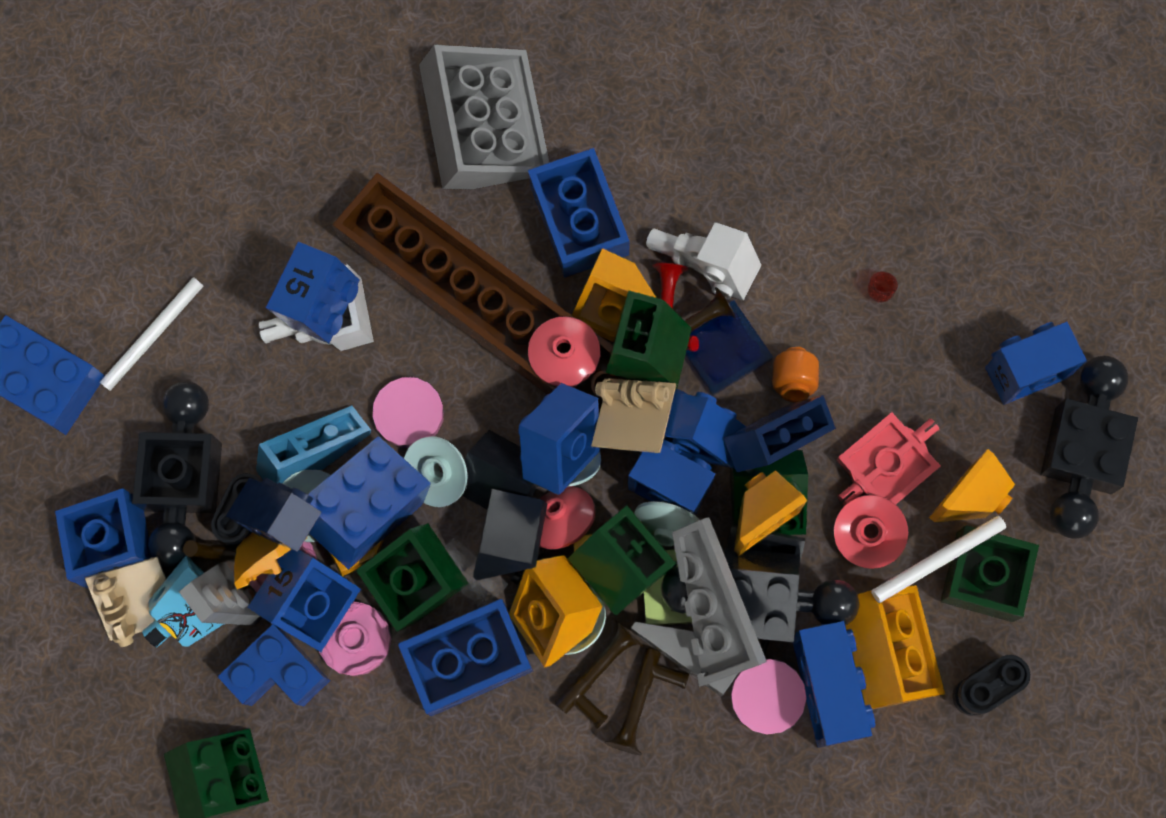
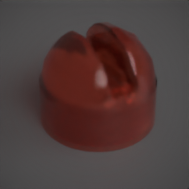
M877 272L868 283V294L876 302H887L894 296L898 288V282L888 272Z

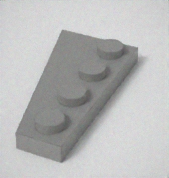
M710 518L699 520L672 532L680 581L685 582L688 599L684 601L687 617L691 616L695 636V638L691 639L693 655H698L701 672L697 673L699 687L767 662Z
M220 562L179 591L202 623L255 625L263 619V617L247 608L256 593L249 588L246 590L244 587L237 590L234 584V574L225 562Z

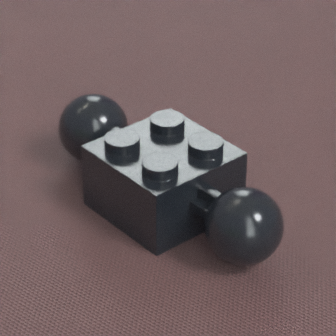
M1111 356L1095 357L1083 367L1080 383L1084 392L1089 396L1087 404L1066 398L1055 408L1040 474L1041 476L1070 483L1068 493L1059 496L1052 504L1050 520L1054 529L1059 534L1071 539L1088 536L1098 524L1099 511L1096 503L1090 498L1091 490L1112 495L1124 487L1138 417L1109 410L1111 401L1124 393L1129 380L1124 364Z
M181 381L173 384L163 396L162 408L165 416L173 423L172 433L139 432L132 504L145 512H164L163 524L158 526L150 535L148 550L151 558L158 556L161 566L170 569L176 568L181 560L186 557L183 552L184 544L189 540L196 541L193 532L185 525L186 513H215L217 508L222 443L212 434L194 433V426L202 421L208 412L209 399L201 386L190 381Z
M725 549L726 561L758 639L794 642L796 611L813 613L815 618L823 625L844 621L846 626L855 619L859 611V598L855 589L847 582L832 579L821 583L815 590L798 589L800 555L747 550L738 556L734 549ZM675 567L662 580L661 596L671 610L686 614L684 601L688 599L685 582L680 581L679 569Z

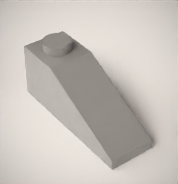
M639 622L634 623L631 628L632 633L698 680L697 673L701 672L698 655H693L691 639L695 638L694 631ZM738 673L705 686L722 697Z

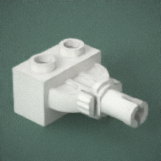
M716 222L707 238L692 236V234L687 232L685 235L680 234L677 237L658 229H652L646 241L648 249L671 256L675 264L691 267L707 278L712 292L715 294V287H717L726 299L734 297L743 301L761 267L759 258L747 233Z
M348 264L345 265L360 279L358 293L353 302L348 304L343 314L341 329L336 335H333L329 344L292 329L278 317L259 322V328L264 329L260 331L262 340L265 343H270L277 339L295 335L299 343L314 340L321 344H333L340 351L374 342L361 277Z

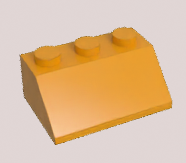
M917 585L908 586L881 603L875 600L871 590L857 594L859 598V611L855 619L845 627L846 630L852 629L855 637L857 651L852 652L855 667H861L864 673L866 689L861 690L865 705L870 704L872 709L945 694Z

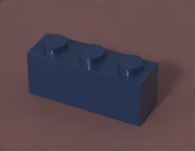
M824 395L791 403L724 437L736 472L770 465L831 432L836 427Z
M249 478L226 517L258 536L298 552L320 516L321 511L310 505L313 500L311 496L295 487L291 489L280 482L277 484L268 478H264L262 482Z

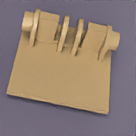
M611 378L598 382L595 389L596 395L602 397L603 401L591 446L660 453L676 390V383Z
M158 556L85 577L110 641L113 640L120 647L128 646L133 643L134 634L142 632L155 621L149 613L148 602L166 580Z

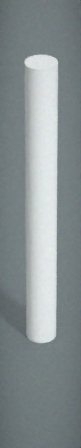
M193 277L102 378L100 383L111 391L204 286Z
M1000 516L994 517L874 588L871 592L878 603L885 601L1006 529L1004 520Z

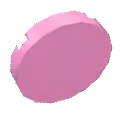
M402 377L389 382L379 391L373 403L372 417L377 431L387 442L401 448H409L415 441L421 438L435 436L443 423V404L438 392L428 382L418 378Z
M353 602L323 651L319 653L325 663L340 674L350 676L368 674L379 667L389 653L392 640L390 626L382 613L372 606Z
M770 658L766 659L767 662L759 666L739 672L733 681L731 691L732 707L740 721L752 731L767 735L782 733L795 725L803 714L806 703L805 686L797 671L784 661Z

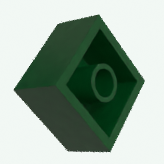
M429 523L410 528L356 570L397 632L416 624L469 584Z
M965 525L956 533L955 540L976 528ZM996 534L949 562L940 602L1009 622L1023 618L1039 545L1001 534Z

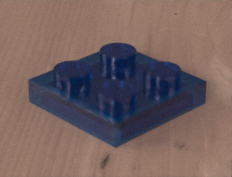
M735 300L729 302V305L736 318L734 319L731 316L716 317L692 331L690 336L698 337L699 348L697 351L686 350V357L713 396L773 359L772 354Z

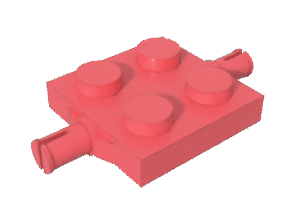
M891 412L837 458V461L850 475L853 482L846 490L837 495L838 499L843 501L852 493L843 502V505L845 506L848 502L860 497L862 494L864 496H881L892 501L894 504H898L937 471L941 465L928 452L924 443L940 430L939 426L935 424L925 432L935 421L929 418L914 431L904 426Z

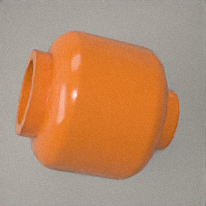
M790 347L778 354L773 361V389L783 399L790 402L808 399L819 387V361L816 356L802 347Z

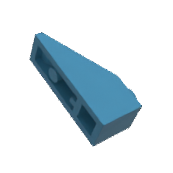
M351 405L260 443L258 446L256 471L263 480L268 478L277 484L279 482L283 483L288 477L299 471H322L369 436L371 429Z

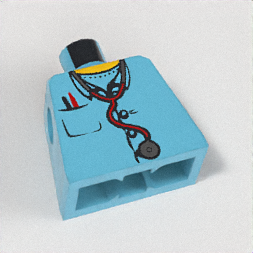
M188 556L181 560L148 602L149 613L155 621L145 628L142 633L146 640L156 648L171 635L182 646L188 647L223 625L202 623L179 593L187 584L204 573Z

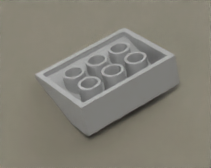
M433 45L419 66L442 189H476L528 179V170L549 163L527 51Z

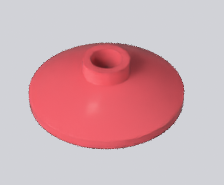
M573 317L550 319L541 324L530 339L528 346L529 362L535 374L550 385L556 387L561 383L570 387L586 381L598 366L600 360L598 337L589 325ZM567 343L571 348L567 353H560L557 350L558 345Z
M570 486L560 495L549 491L540 498L547 503L540 547L545 549L565 548L579 541L589 531L594 522L596 510L594 501L585 490Z
M865 495L851 500L841 509L834 525V538L841 554L851 563L863 568H881L894 562L902 554L908 540V524L903 512L892 501L881 496ZM866 525H876L879 531L875 537L866 536L864 533Z

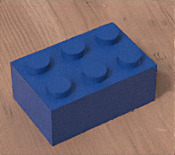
M594 148L528 170L530 187L564 278L593 268L602 248L622 258L629 256L630 241Z
M5 315L0 322V397L67 435L105 375L93 365Z
M378 436L308 493L313 498L310 505L321 511L309 534L349 570L424 503L431 482Z
M502 599L398 644L425 713L431 717L534 672Z
M844 621L799 630L794 635V642L792 643L800 677L805 686L806 702L817 748L872 736L871 728L876 726L871 705L864 704L861 690L866 689V682L862 668L855 667L852 652H856L857 647L852 629L846 630Z

